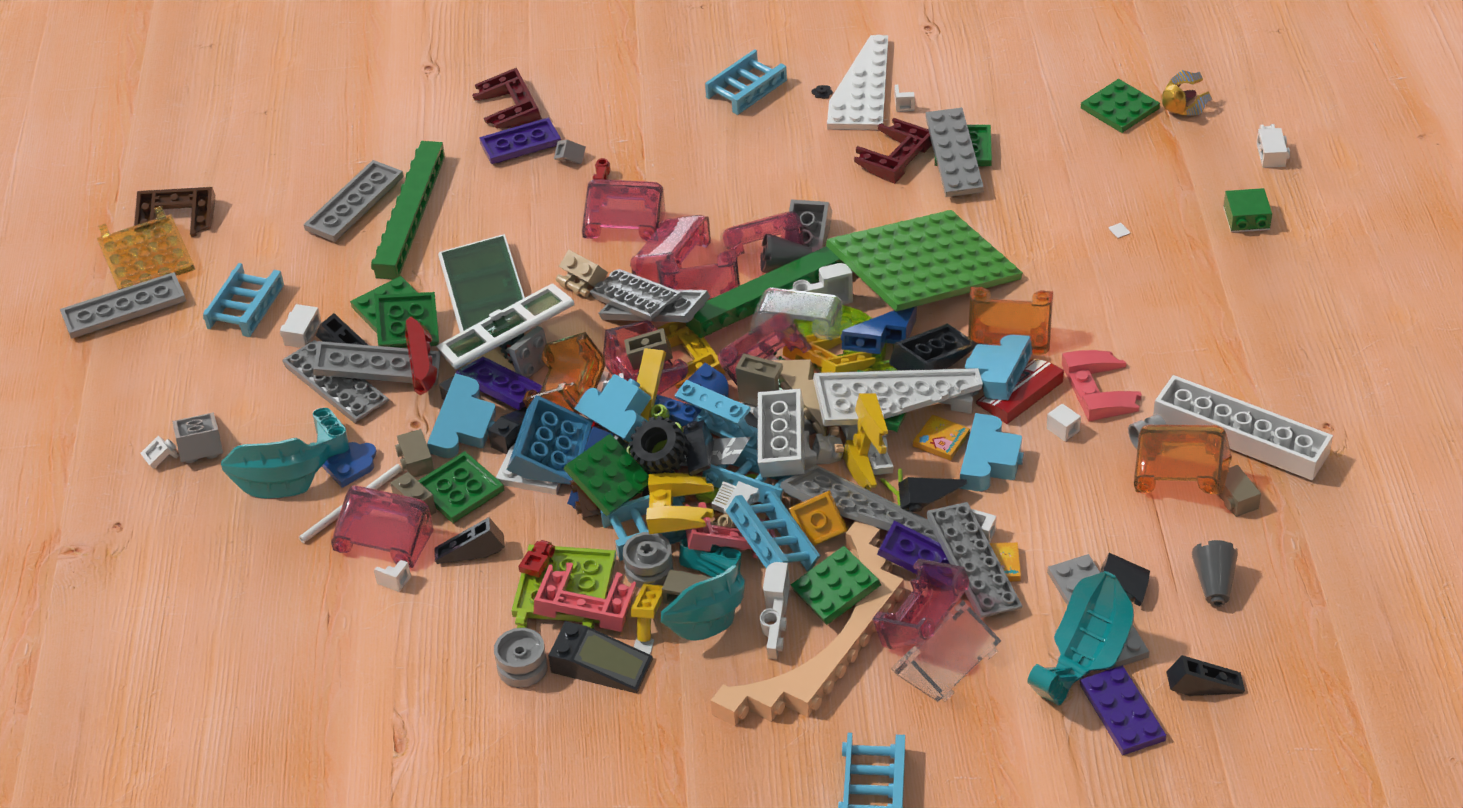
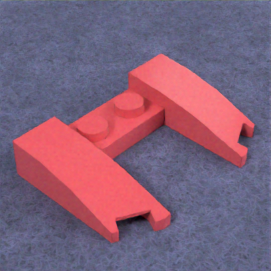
M1081 350L1062 353L1061 365L1088 422L1139 412L1140 406L1135 403L1136 400H1141V391L1099 392L1091 375L1125 368L1126 362L1124 360H1118L1111 351Z
M699 502L698 507L707 508L705 502ZM766 516L765 520L759 518L760 521H769V520H770V519L768 518V516ZM705 517L702 518L706 523L705 527L686 529L689 549L710 552L712 544L719 547H736L740 550L750 549L753 558H758L737 528L711 525L710 518ZM774 529L767 530L772 538L776 537Z
M566 563V571L553 572V566H548L534 599L533 614L556 618L558 612L599 620L600 628L622 632L636 588V582H632L630 587L620 582L623 579V574L617 572L607 598L602 599L566 591L573 563Z

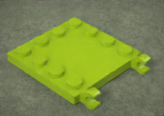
M529 544L528 550L533 552L534 545ZM555 546V553L552 558H549V563L540 577L521 573L511 610L512 617H516L515 625H517V628H527L528 618L583 622L582 625L594 629V623H600L599 620L561 612L557 613L556 618L533 614L534 599L548 566H553V572L566 571V563H573L566 591L606 599L616 560V550Z

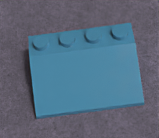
M536 395L526 410L506 470L525 479L570 484V480L573 479L563 468L567 463L584 452L593 421Z

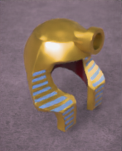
M1184 70L1178 72L1169 81L1162 93L1164 108L1171 113L1192 116L1202 114L1206 103L1212 100L1210 93L1205 92L1197 95L1195 102L1187 106L1186 102L1196 96V91H1182L1179 88L1183 83L1193 85L1203 81L1201 73H1191Z

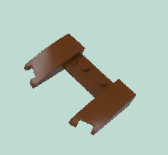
M213 187L137 191L134 233L141 232L147 234V238L153 239L158 210L192 208L191 237L196 236L197 232L206 228L209 230L215 207L216 195Z

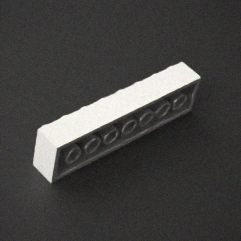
M1175 375L1171 377L1154 403L1153 415H1160L1167 425L1312 481L1330 454L1333 435Z

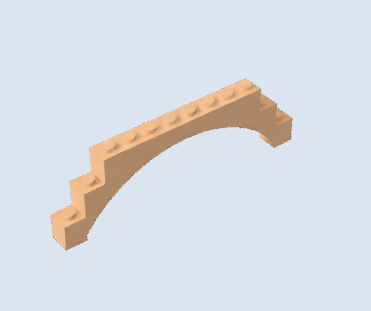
M855 521L846 532V548L851 550L852 554L879 579L881 586L856 604L849 621L841 633L817 656L785 674L747 685L728 687L723 684L710 700L713 716L736 726L741 719L743 720L747 716L748 711L772 722L777 715L783 712L785 706L806 717H809L814 710L816 711L820 707L824 696L831 693L834 683L838 678L841 679L844 676L848 665L856 660L861 648L867 646L874 631L877 632L880 629L884 618L891 615L895 604L900 602L905 595L904 579L891 574L893 570L892 562L877 555L882 542L880 539V529Z

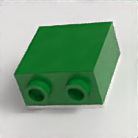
M1264 188L1225 191L1223 208L1230 232L1270 230L1272 211Z

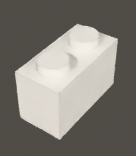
M295 305L292 312L289 313L287 321L280 329V335L285 346L302 348L311 342L321 324L318 307Z

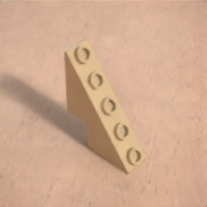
M772 360L783 365V370L778 377L782 389H801L805 419L812 421V426L817 434L821 433L823 436H827L828 426L823 425L813 381L814 370L811 360Z

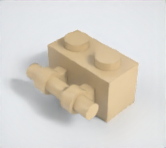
M568 249L559 265L560 268L568 273L566 276L557 275L556 281L563 288L573 290L574 294L588 297L590 291L587 289L588 285L594 287L597 283L604 281L608 272L599 265ZM576 277L580 279L579 283L573 282Z

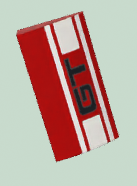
M1032 359L1027 363L1008 400L989 399L983 395L976 400V404L993 416L1000 418L1005 424H1009L1063 383L1064 370L1047 361Z

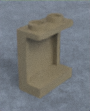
M743 353L735 368L739 401L758 406V392L779 390L778 377L783 370L782 363Z

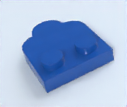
M349 442L348 451L329 457L322 467L343 488L373 470L376 447L371 443L358 444L356 442Z

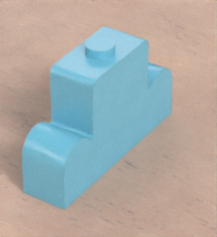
M1007 335L1000 340L1001 346L977 344L970 357L966 360L965 369H979L983 382V393L986 398L1009 399L1033 353L1030 336Z
M455 373L427 442L430 454L443 458H453L459 452V442L477 448H484L489 435L488 429L495 423L496 410L494 403L479 399V384L475 379Z
M614 374L602 392L596 388L588 389L574 409L630 443L633 441L631 435L636 433L635 428L637 426L641 427V422L644 420L648 422L641 416V413L650 401L651 396L639 388L640 384L630 378L627 381Z
M975 413L960 472V479L967 480V484L960 489L985 491L990 487L991 477L1015 480L1018 464L1022 465L1024 459V452H1021L1022 436L1003 433L1002 421L996 416Z

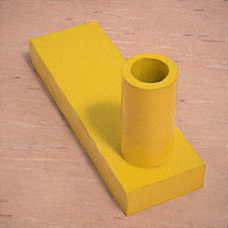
M643 584L631 607V617H637L638 641L647 642L651 640V618L654 619L663 600V585Z

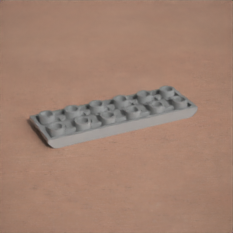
M621 269L612 271L609 277L597 283L590 291V294L596 300L648 321L655 319L668 304L676 302L682 297L681 292Z
M313 340L282 360L289 371L354 423L389 401L388 397L365 379L313 375L318 344L316 340Z
M968 502L927 511L928 522L977 617L984 618L1002 612L1021 609L1022 604Z

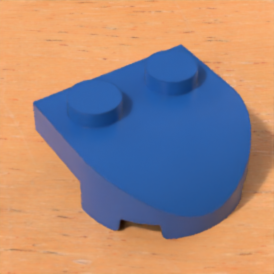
M704 363L688 379L693 383L729 398L727 379L721 372L707 363Z

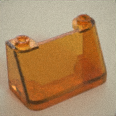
M971 287L968 337L977 344L1001 346L1000 340L1004 336H1030L1032 354H1046L1050 349L1053 291H1038L1033 294L1032 301L991 299L988 289Z
M586 332L545 344L542 361L549 370L539 394L533 389L525 393L523 402L527 407H529L534 397L538 395L582 415L574 408L588 389H597L605 368L603 354Z
M1215 425L1143 426L1138 439L1134 475L1135 491L1151 492L1155 489L1156 480L1197 481L1199 488L1207 494H1222L1232 459L1225 430Z

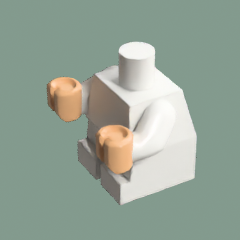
M830 427L828 436L816 434L812 450L816 452L817 464H830L841 461L845 445L842 444L841 438L835 436L839 435L838 427Z

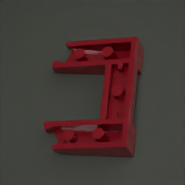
M517 67L475 84V88L479 90V93H473L474 101L510 94L515 104L484 117L485 123H492L498 129L516 127L542 119L539 109Z
M893 118L892 123L894 125L888 127L881 123L878 125V130L901 144L889 156L857 146L856 153L860 154V156L854 157V162L881 179L895 184L905 174V167L919 152L925 153L932 146L928 129Z

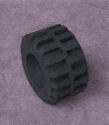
M658 416L657 419L651 417L648 422L645 420L641 422L642 426L635 428L636 433L631 435L633 441L629 443L631 455L648 474L674 473L673 470L675 468L677 470L681 468V462L685 463V455L689 454L687 449L689 442L677 424L667 417L664 419L662 416ZM667 440L663 449L652 453V449L658 442Z

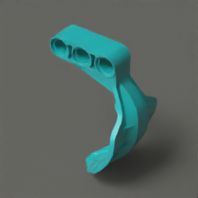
M318 408L312 413L316 433L318 434L316 443L313 442L308 445L298 438H291L279 442L239 445L233 448L221 461V467L225 474L240 489L251 496L266 499L302 494L309 489L315 473L329 457L349 450L346 428L329 408Z
M687 538L682 539L679 550L680 565L699 570L712 576V578L693 584L682 591L672 603L661 611V623L681 638L691 641L704 640L721 633L732 625L735 610L744 598L745 579L740 574L741 552L733 548L719 547L712 544L710 552L689 549Z
M1104 571L1083 578L1075 586L1065 614L1054 636L1061 654L1057 666L1044 668L1036 664L1028 676V684L1039 696L1060 706L1066 699L1073 683L1091 671L1110 669L1116 665L1133 626L1134 609L1132 602L1115 575Z

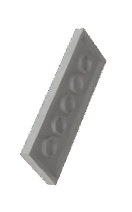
M963 108L925 112L945 197L984 192Z
M372 160L303 224L305 231L333 242L337 241L404 177L403 171Z
M173 272L62 308L60 311L72 339L185 302L186 298Z
M677 290L681 292L682 297L676 302L668 304L652 321L689 322L697 311L705 305L710 295L707 290ZM606 304L598 313L602 320L648 321L609 304Z
M318 341L313 375L413 383L408 349ZM430 351V354H428V356H432L433 366L437 368V379L434 385L438 383L440 351Z
M1087 554L1048 566L1047 573L1068 606L1077 583L1083 578L1099 574L1100 571L1090 555ZM1132 626L1116 665L1110 669L1149 658V650L1134 626Z

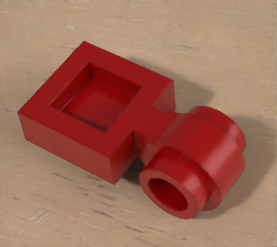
M605 158L597 160L595 164L596 174H593V185H596L597 193L605 192L607 176L611 171L610 162Z
M545 540L537 541L534 544L533 552L528 550L519 564V572L540 577L549 563V558H552L555 553V546Z

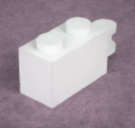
M1274 124L1270 126L1260 125L1256 144L1262 168L1286 167V160L1290 158L1289 147L1286 148L1287 138L1283 136L1282 129L1275 128Z

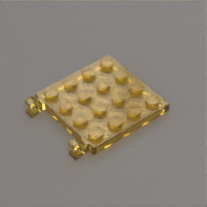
M162 206L154 208L157 219L111 234L106 224L98 226L101 232V237L97 238L98 244L118 290L173 272L177 276L195 270L172 215L165 216Z

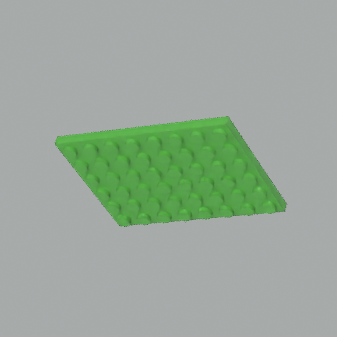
M952 210L829 238L826 242V246L895 311L1020 280L1023 274L1021 270Z

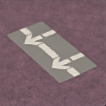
M751 437L714 439L711 464H734ZM687 459L685 463L681 462L680 466H688Z

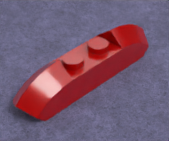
M409 317L406 320L405 336L414 392L422 395L433 387L437 379V368L433 366L432 356H428L430 354L432 337L423 324L413 317Z

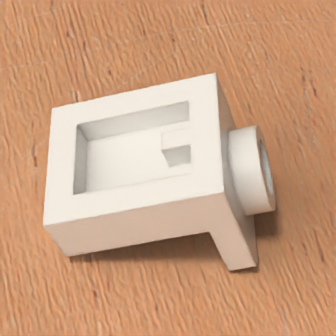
M157 436L140 453L149 466L154 469L169 454L176 459L179 457L175 451L176 445L171 440L167 439L165 441L160 436Z

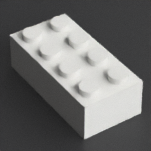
M801 389L758 392V466L761 477L805 474L804 402Z

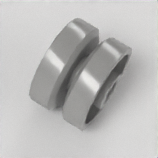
M642 532L632 536L623 547V560L625 563V575L630 583L636 582V587L642 588L643 584L664 585L670 569L673 570L672 548L668 539L658 533L649 535V532Z
M514 628L506 631L497 639L494 645V655L497 662L498 675L503 682L517 688L528 687L536 684L545 676L547 657L545 644L539 633L528 628Z

